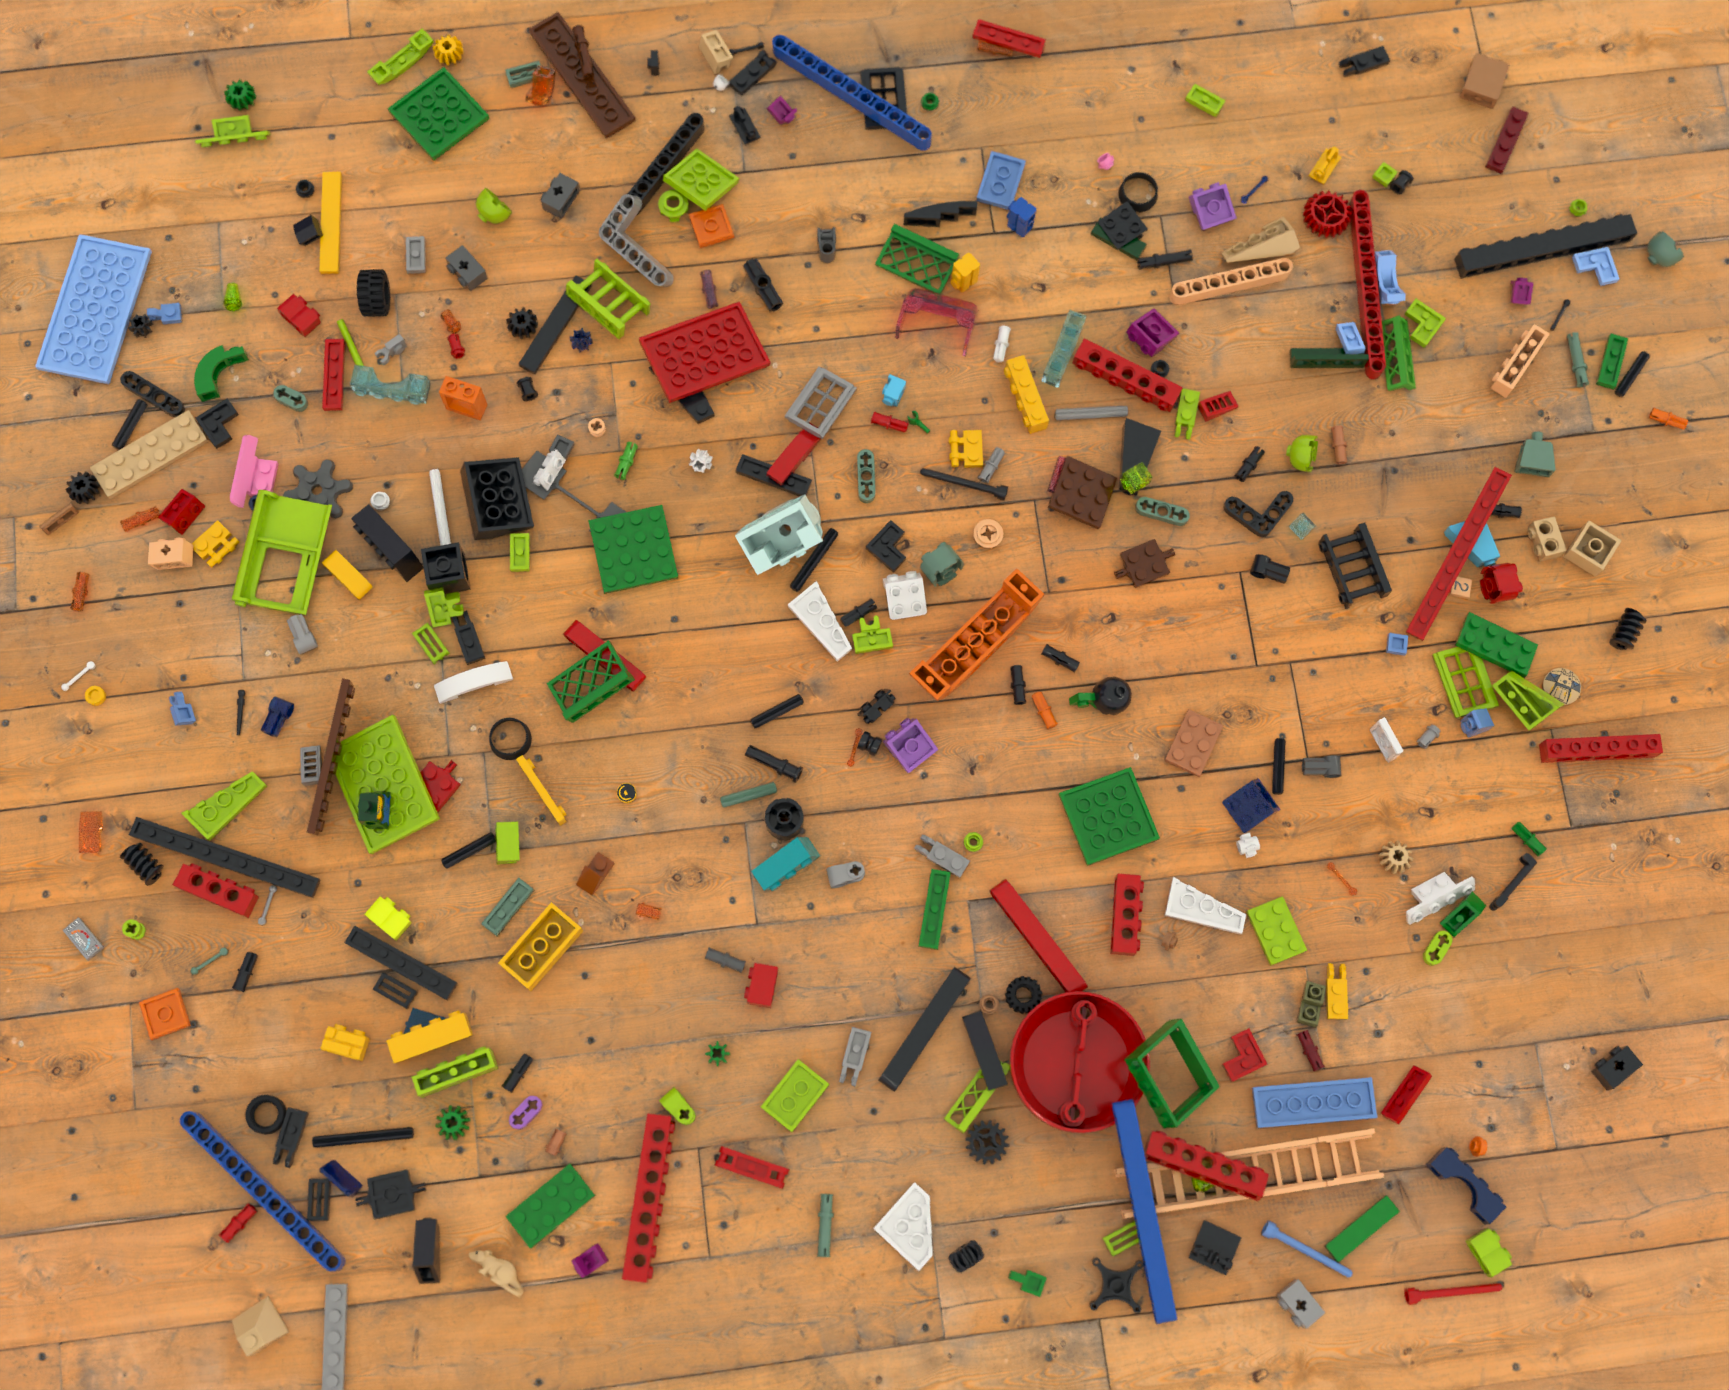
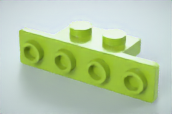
M249 115L213 119L212 125L215 137L195 140V143L201 144V147H210L214 142H219V145L231 144L230 140H237L238 143L248 142V138L255 137V140L267 139L266 136L271 134L270 131L252 133Z

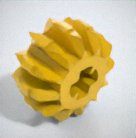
M448 34L444 38L441 35V40L435 39L436 45H433L434 56L441 64L446 62V65L449 66L453 62L456 65V60L461 61V55L464 54L462 42L456 36L451 38Z

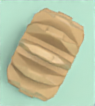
M1390 841L1387 843V846L1384 845L1381 848L1383 852L1379 854V857L1384 860L1380 864L1387 865L1385 871L1391 868L1392 874L1397 873V871L1403 873L1405 868L1409 869L1411 867L1409 862H1412L1413 858L1408 855L1412 853V850L1406 851L1407 844L1401 846L1400 841H1396L1395 844ZM1393 855H1398L1399 859H1394Z

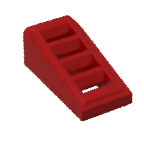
M1231 391L1207 398L1198 403V409L1205 422L1239 407ZM1227 397L1229 398V400H1230V402H1231V404H1232V405H1230V406L1228 405V403H1227V401H1226V399H1225V398H1227ZM1220 400H1222L1225 406L1224 408L1221 406L1219 402ZM1213 403H1216L1219 408L1218 410H1216ZM1210 405L1212 412H1210L1207 406Z

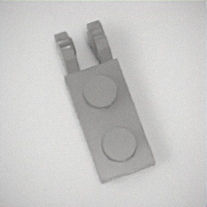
M926 835L920 837L924 843L932 846V849L929 852L922 846L916 845L914 849L944 870L951 872L956 877L960 878L970 860L938 841L935 842Z
M852 1027L839 1082L843 1083L845 1081L847 1068L855 1070L854 1076L851 1079V1086H856L870 1040V1031Z

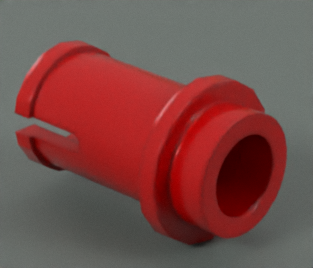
M449 335L447 339L451 347V355L456 359L462 358L465 355V348L461 345L459 335Z

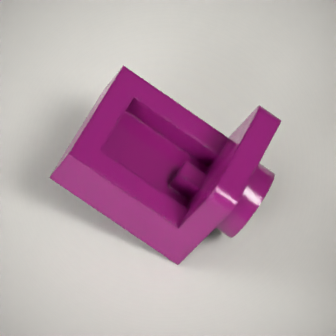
M781 95L766 108L780 125L785 122L789 124L795 118L794 114L798 111L796 108L792 109Z
M597 1243L571 1262L574 1265L575 1271L583 1278L609 1260L599 1243Z

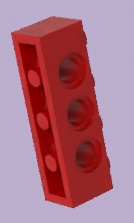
M183 863L172 884L173 886L246 918L250 917L259 896L254 894V889L245 885L242 889L236 886L237 882L226 878L224 881L219 879L220 875L210 870L208 873L201 871L202 867L191 863L188 866ZM202 877V878H203L202 884L199 885V886H196V885H195L196 880H197L198 878ZM216 885H220V891L214 894L213 888ZM238 892V898L235 901H231V895Z
M1117 873L1115 876L1110 954L1134 956L1137 951H1140V939H1137L1138 932H1141L1142 921L1138 920L1139 912H1142L1143 907L1140 893H1143L1144 881H1141V875ZM1130 891L1133 894V900H1127L1124 897V892ZM1123 911H1130L1132 919H1125ZM1122 930H1128L1131 933V938L1125 939L1122 936Z

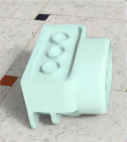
M804 494L773 508L762 517L745 525L736 533L735 537L756 574L759 575L778 564L780 566L787 564L794 556L798 558L804 555L806 550L823 541L821 538L823 531L820 526L821 518L817 508L809 502ZM784 524L789 525L791 531L786 530Z

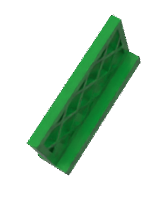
M894 223L875 265L940 296L953 271V263L959 260L960 256L958 253ZM892 239L900 241L902 247L892 250L890 246ZM915 248L918 255L908 258L905 249ZM903 250L906 259L896 262L893 253ZM891 254L894 263L889 265L881 263L884 256ZM926 255L932 256L934 262L924 266L922 257ZM919 258L922 267L912 270L909 261ZM907 262L910 271L900 272L897 265ZM945 262L951 265L948 271L940 273L938 264ZM936 266L938 274L928 277L926 268ZM924 270L926 278L922 280L915 279L913 273ZM940 277L941 285L939 289L932 287L930 280Z
M608 640L546 684L562 709L565 720L574 723L635 679L628 672L612 643ZM609 648L611 651L609 660L601 659L602 652ZM591 659L596 660L594 671L586 670L587 662ZM600 661L608 663L606 673L598 672ZM612 664H618L622 671L616 675L610 674ZM575 670L580 671L578 682L570 680L571 673ZM585 672L593 673L591 684L582 683ZM597 674L605 676L604 683L600 686L595 685ZM559 681L565 682L563 692H557L553 685ZM569 683L577 684L575 695L567 693ZM581 685L590 687L588 694L584 697L579 696ZM566 696L574 697L573 705L569 708H566L564 704Z

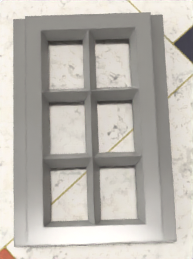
M818 367L786 413L785 418L818 438L823 439L857 388L830 371ZM824 377L832 381V384L825 393L817 389ZM835 384L844 388L838 399L828 395ZM814 391L823 396L816 407L807 403ZM826 398L835 402L828 414L819 410ZM804 405L813 410L806 421L797 417ZM816 412L825 417L818 428L809 424Z

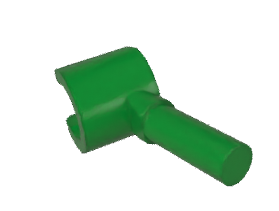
M912 411V415L915 418L911 419L907 416L909 424L919 426L928 434L930 429L919 420L918 413Z

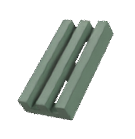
M540 61L505 70L510 88L545 79Z

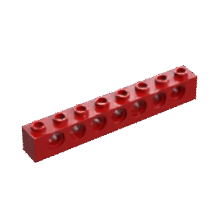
M647 1113L622 1280L648 1283V1279L653 1277L654 1267L650 1266L651 1258L656 1256L657 1246L654 1245V1238L659 1236L660 1230L657 1218L662 1216L663 1204H660L661 1195H665L666 1183H663L664 1175H668L669 1163L666 1162L667 1154H671L672 1142H669L670 1134H674L675 1122L672 1121L673 1118L671 1116ZM656 1131L664 1132V1139L660 1142H656L653 1138ZM654 1151L661 1153V1159L658 1162H652L650 1159ZM652 1171L658 1174V1180L655 1183H649L647 1180L648 1174ZM648 1192H653L655 1195V1200L651 1204H647L644 1201V1196ZM644 1213H650L652 1216V1221L647 1225L641 1222V1216ZM642 1233L647 1234L649 1237L648 1243L644 1246L638 1243V1237ZM639 1254L644 1255L646 1259L645 1264L641 1267L635 1264V1257Z

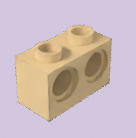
M1555 516L1533 521L1528 527V536L1533 541L1534 554L1538 557L1539 562L1561 557L1567 551ZM1539 528H1542L1546 534L1541 533ZM1545 545L1549 546L1552 551H1548Z

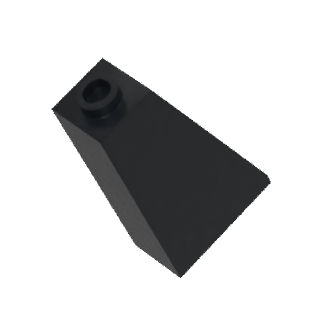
M1128 418L1125 420L1122 431L1119 490H1122L1127 495L1137 496L1161 430Z

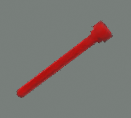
M1494 1283L1419 1291V1289L1413 1287L1405 1288L1404 1295L1407 1305H1414L1420 1302L1421 1299L1499 1292L1502 1290V1285Z

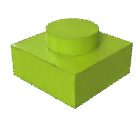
M1383 162L1372 178L1387 188L1396 177L1398 171Z

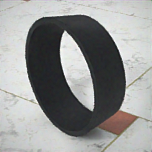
M1135 172L1128 175L1119 188L1120 202L1124 204L1128 201L1135 212L1148 211L1155 205L1158 198L1156 181L1153 177L1143 172ZM1141 178L1150 182L1156 193L1150 201L1136 203L1125 195L1124 183L1130 179Z
M503 718L497 721L489 734V743L493 753L504 760H515L525 755L532 742L529 728L526 724L515 718ZM506 721L519 722L526 731L524 745L513 753L500 752L494 747L491 740L495 728Z

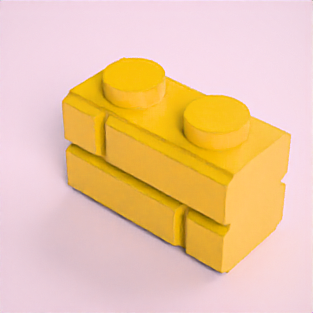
M971 253L965 254L962 260L959 259L953 263L950 282L960 292L966 291L969 286L978 282L980 263Z
M335 1024L334 1027H327L321 1050L363 1061L370 1038L365 1036L366 1032L354 1029L353 1033L346 1031L347 1027Z

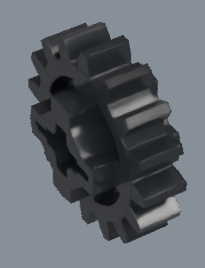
M982 1120L980 1121V1127L974 1124V1131L968 1130L971 1137L965 1138V1141L970 1142L966 1149L972 1150L969 1156L975 1155V1162L982 1159L983 1165H986L987 1160H989L992 1165L994 1164V1158L1000 1161L1002 1160L1000 1154H1007L1003 1149L1004 1147H1009V1144L1005 1143L1009 1136H1003L1002 1133L1005 1129L999 1130V1123L992 1126V1121L989 1120L987 1125H985ZM982 1129H990L987 1134L978 1133ZM996 1134L1000 1138V1145L996 1143ZM989 1137L992 1146L984 1147L982 1139L986 1140ZM974 1139L978 1142L979 1145L978 1152L974 1147ZM992 1150L996 1152L992 1156H984L987 1151Z

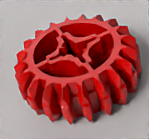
M1330 190L1326 194L1323 191L1319 192V194H1313L1307 200L1303 211L1304 223H1308L1307 229L1312 228V234L1317 232L1318 237L1323 234L1325 239L1329 235L1332 238L1336 234L1341 235L1351 222L1352 212H1350L1351 206L1347 205L1348 200H1342L1343 195L1338 197L1337 192L1331 194Z

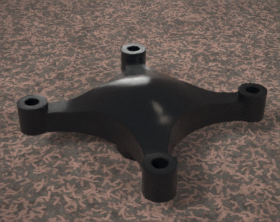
M1094 1257L1092 1263L1100 1270L1103 1285L1098 1298L1090 1302V1308L1097 1310L1102 1303L1108 1300H1121L1128 1303L1135 1313H1140L1141 1307L1135 1303L1131 1295V1281L1135 1273L1144 1267L1143 1262L1137 1260L1131 1268L1115 1271L1106 1268L1098 1257Z

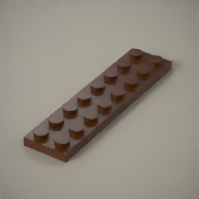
M559 12L528 29L530 35L605 138L612 136L636 121L631 110L591 56L594 77L590 79L583 78L578 50L574 45V33Z
M342 678L307 829V833L317 836L319 832H323L325 821L322 820L323 812L327 813L329 801L326 799L328 793H332L334 782L331 781L332 774L336 775L338 763L335 760L337 755L340 756L342 744L339 742L341 736H345L347 725L344 724L345 717L349 718L351 711L349 700L353 699L355 694V687L351 680Z

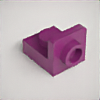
M1517 277L1516 281H1511L1510 283L1513 285L1510 303L1530 305L1533 282H1528V278Z

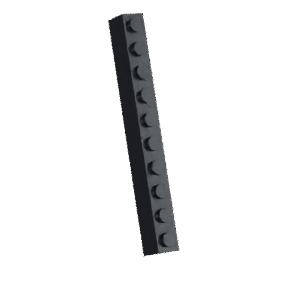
M1619 214L1613 218H1601L1592 223L1587 221L1578 226L1572 227V225H1568L1559 230L1550 229L1545 233H1532L1523 238L1518 236L1509 241L1500 240L1491 245L1481 244L1472 249L1464 248L1458 252L1454 260L1462 279L1631 242L1637 235V230L1631 214Z

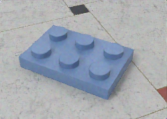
M991 151L976 201L1008 210L1009 205L1015 198L1026 160Z

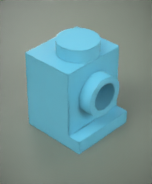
M889 374L888 384H885L882 394H884L882 402L888 406L893 405L897 407L906 389L907 381Z

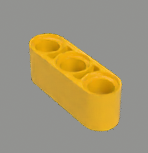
M334 550L321 562L358 600L373 588L366 578L337 550Z

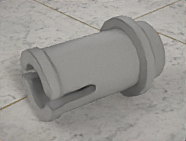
M1433 724L1427 726V730L1416 741L1423 749H1427L1429 744L1440 736V729Z

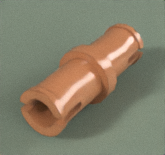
M1334 426L1331 430L1335 464H1346L1348 462L1345 450L1347 443L1344 441L1343 426Z

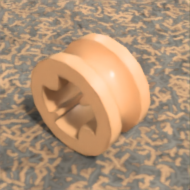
M599 418L592 419L588 424L589 432L594 437H600L606 431L604 422ZM597 424H599L600 428L597 429V431H594V427H596Z

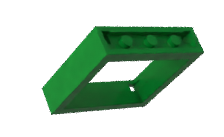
M1182 1018L1168 1020L1124 1059L1163 1129L1178 1127L1220 1087ZM1168 1035H1170L1199 1086L1173 1112H1171L1142 1060Z

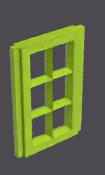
M1460 647L1440 651L1432 655L1455 718L1464 717L1473 710L1485 708L1489 710L1499 706L1482 658L1468 652L1473 666L1463 668L1458 654L1468 651ZM1455 655L1460 670L1450 672L1445 658ZM1475 670L1480 684L1470 687L1465 672ZM1462 674L1466 685L1465 689L1456 690L1452 679L1453 675ZM1481 688L1486 703L1476 705L1472 691ZM1468 692L1473 706L1463 709L1458 694Z

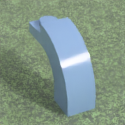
M1392 250L1375 251L1380 303L1398 304L1400 301H1405L1406 293L1399 288L1396 278V254Z

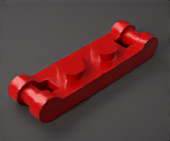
M723 1146L720 1147V1156L715 1161L714 1166L781 1189L784 1188L785 1183L783 1181L790 1169ZM728 1155L734 1157L731 1164L726 1163ZM772 1170L778 1172L776 1180L770 1178Z

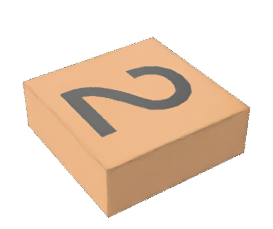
M1457 577L1449 595L1468 599L1470 597L1472 580Z

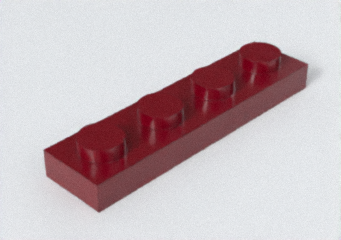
M1512 106L1485 168L1500 174L1503 173L1527 119L1528 112Z

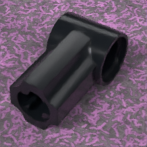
M1261 554L1255 555L1250 574L1256 578H1269L1283 584L1286 583L1290 573V567L1273 562L1271 558Z

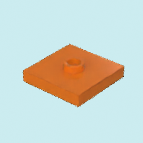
M723 204L710 207L706 211L700 210L689 214L699 248L734 238V233Z
M179 988L139 1002L150 1040H155L191 1026Z

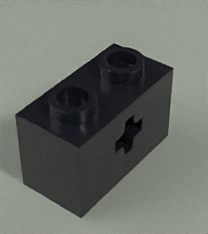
M1616 1046L1609 1052L1610 1056L1606 1060L1602 1058L1594 1064L1596 1068L1591 1072L1607 1091L1616 1088L1643 1065L1628 1046Z

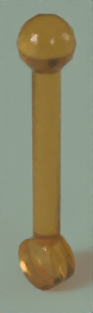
M860 728L855 730L856 737L852 753L847 761V765L850 767L855 764L854 756L859 737L863 733Z
M1329 862L1327 868L1332 870L1349 889L1350 895H1356L1357 889L1352 888L1336 870L1334 863Z

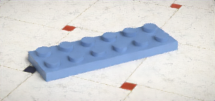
M1372 1077L1252 1088L1257 1128L1377 1118Z

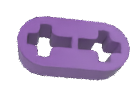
M536 1096L526 1098L510 1115L509 1123L511 1127L518 1130L525 1128L542 1110L543 1104L541 1099ZM537 1100L536 1106L538 1108L536 1110L531 1109L527 1113L526 1110L530 1107L529 1101L535 1102ZM525 1113L526 1115L522 1118L523 1124L515 1125L516 1120L514 1117L516 1115L520 1117Z

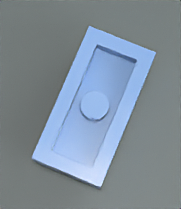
M1355 322L1337 324L1336 332L1345 353H1364L1365 346Z

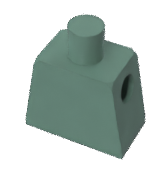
M1532 432L1531 439H1526L1521 445L1515 473L1550 477L1555 472L1553 444L1543 441L1542 432Z

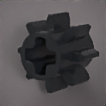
M136 314L133 319L129 320L132 326L128 328L131 332H134L137 338L139 335L146 338V335L153 332L150 328L153 323L151 320H148L145 314L143 316Z

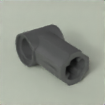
M1337 755L1325 756L1323 758H1303V775H1324L1326 778L1341 777V758Z

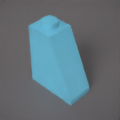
M1465 521L1451 525L1444 531L1445 536L1452 543H1454ZM1487 523L1468 556V559L1477 567L1495 565L1500 557Z

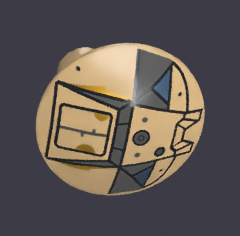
M1556 668L1545 676L1543 691L1564 703V705H1569L1579 697L1581 683L1577 675L1571 670Z

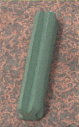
M772 782L722 796L720 798L722 807L774 794L777 792L776 784Z

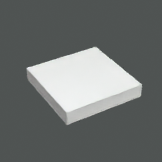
M1385 717L1378 720L1370 728L1372 736L1388 763L1404 752Z

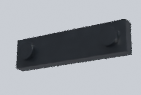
M742 454L735 470L737 474L797 496L804 494L807 496L812 479L792 472L783 485H780L766 475L772 466L771 464Z

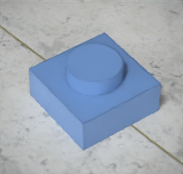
M1389 633L1387 636L1386 653L1405 656L1407 654L1408 636Z

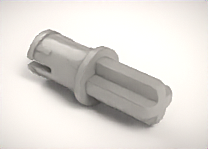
M999 447L994 449L989 460L985 461L986 465L978 476L979 480L989 483L995 470H998V464L1005 454L1003 449Z

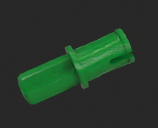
M1521 822L1513 825L1512 830L1524 841L1523 844H1526L1537 856L1546 851L1547 848L1535 837V833L1532 834Z

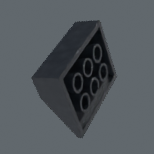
M519 457L463 463L460 474L474 540L492 539L534 527Z

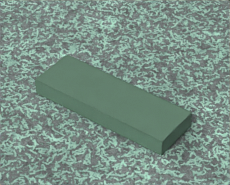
M518 878L481 925L498 937L535 890Z

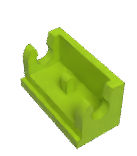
M496 822V865L514 864L520 860L518 822Z

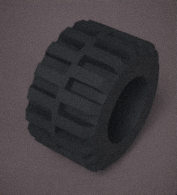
M384 269L360 270L358 274L357 300L363 317L388 315L390 309V286Z

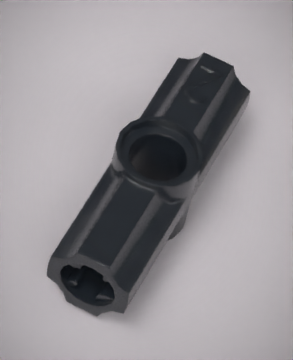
M757 258L748 260L743 265V268L753 283L756 293L761 297L769 312L778 310L783 306V302L772 285L770 277L765 273ZM762 283L767 284V286L761 287L759 285Z

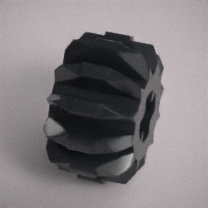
M522 307L521 311L515 308V313L509 312L510 318L506 322L508 324L507 329L509 332H512V336L516 337L519 335V338L522 340L524 335L529 338V333L535 334L538 322H536L537 316L533 314L532 310L526 311Z
M78 472L77 477L71 475L72 481L66 482L69 486L66 488V492L72 500L79 504L83 501L88 504L89 499L95 500L94 494H100L98 490L100 484L96 482V477L90 476L88 472L84 474Z
M971 1240L953 1251L948 1258L956 1272L962 1273L984 1258V1253L981 1246L976 1241Z

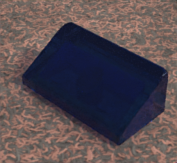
M331 1160L319 1169L325 1177L348 1197H354L363 1186L336 1160Z

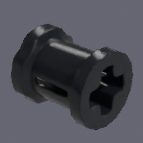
M1401 170L1398 178L1390 183L1392 191L1396 194H1403L1406 186L1414 180L1412 174L1406 170Z
M524 377L517 381V386L522 392L523 401H531L538 396V392L535 391L532 384V377Z

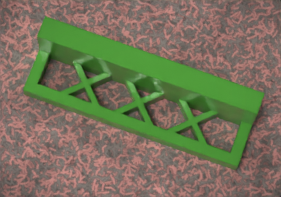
M1401 316L1382 321L1387 390L1393 391L1402 387L1408 390L1416 389L1408 322ZM1393 324L1394 328L1389 335L1386 333L1385 326ZM1393 339L1396 346L1391 352L1388 350V345ZM1395 356L1398 359V363L1393 369L1390 367V362ZM1397 373L1400 375V383L1393 384L1392 379Z

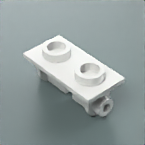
M558 450L547 454L542 463V466L545 468H540L533 477V483L537 486L541 484L547 491L566 461Z

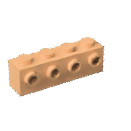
M1535 324L1529 331L1525 330L1519 338L1522 340L1520 345L1516 343L1510 352L1513 354L1510 359L1507 357L1501 365L1504 369L1501 373L1497 371L1491 381L1494 383L1490 389L1506 398L1550 333Z

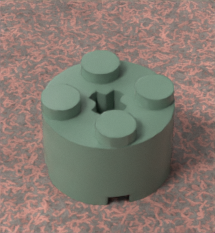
M942 542L937 546V549L927 552L921 557L923 562L920 569L935 587L936 584L943 586L957 576L955 572L958 569L962 570L964 567V562L946 542Z

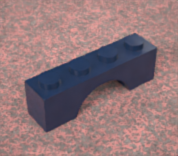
M1448 1147L1441 1148L1426 1166L1440 1180L1455 1177L1465 1182L1472 1194L1470 1211L1484 1225L1491 1224L1506 1208L1503 1204L1504 1200L1497 1193H1492L1488 1189L1489 1185L1482 1178H1477L1473 1174V1168L1467 1163H1463L1458 1158L1459 1155L1454 1149Z

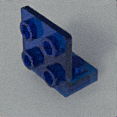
M1259 778L1250 781L1222 802L1243 833L1248 832L1263 820L1281 810Z

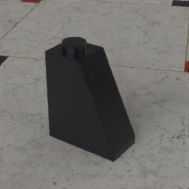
M433 1218L416 1220L413 1269L419 1284L440 1283V1228L437 1219Z

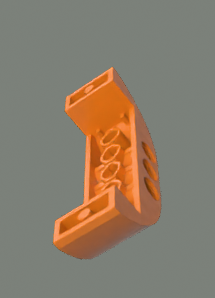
M1016 568L1003 581L1002 588L926 662L922 660L909 675L935 700L939 701L963 684L1011 637L1033 612L1045 594Z

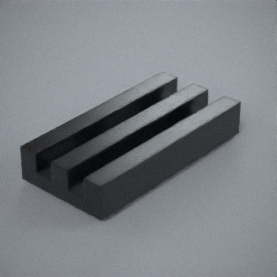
M384 972L372 989L407 1010L410 1003L414 1000V996L418 993ZM384 978L411 993L410 996L383 982ZM382 985L406 999V1002L403 1003L379 989V986Z
M309 1179L307 1221H329L331 1179ZM314 1183H318L316 1216H313ZM325 1183L324 1214L321 1216L322 1186Z

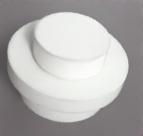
M376 492L371 497V505L376 510H384L390 504V498L384 492Z

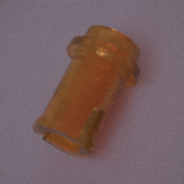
M447 309L441 313L440 317L444 320L449 332L455 334L461 330V323L455 319L451 310Z
M645 902L642 904L638 903L636 915H639L640 918L645 916L659 920L662 908L645 905Z

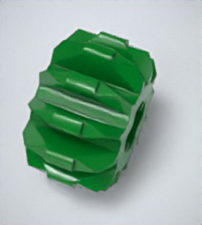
M239 79L237 83L232 80V85H227L224 95L227 104L234 110L238 108V110L242 111L244 107L248 110V105H254L253 100L256 99L255 89L247 80L243 82Z
M448 1106L449 1113L442 1109L441 1113L444 1116L436 1117L437 1120L441 1121V1123L435 1125L436 1128H442L438 1134L442 1136L446 1133L445 1139L447 1140L451 1136L453 1140H458V1133L464 1137L463 1128L466 1130L470 1129L465 1123L470 1122L471 1119L464 1118L468 1112L464 1110L460 1113V1106H457L455 1111L453 1106ZM456 1118L457 1125L450 1128L449 1121Z

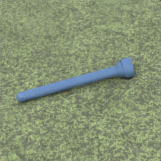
M1269 1220L1265 1223L1261 1235L1268 1239L1277 1238L1346 1277L1353 1275L1352 1270L1279 1231L1275 1223Z

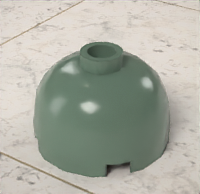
M1663 231L1655 234L1647 245V252L1650 255L1648 260L1654 266L1656 264L1661 267L1673 266L1684 258V254L1680 248L1677 249L1674 244L1676 242Z

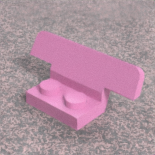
M244 435L242 438L230 493L231 503L240 508L244 507L246 494L255 496L258 490L273 492L278 469L277 461L258 459L255 456L258 438L251 435Z

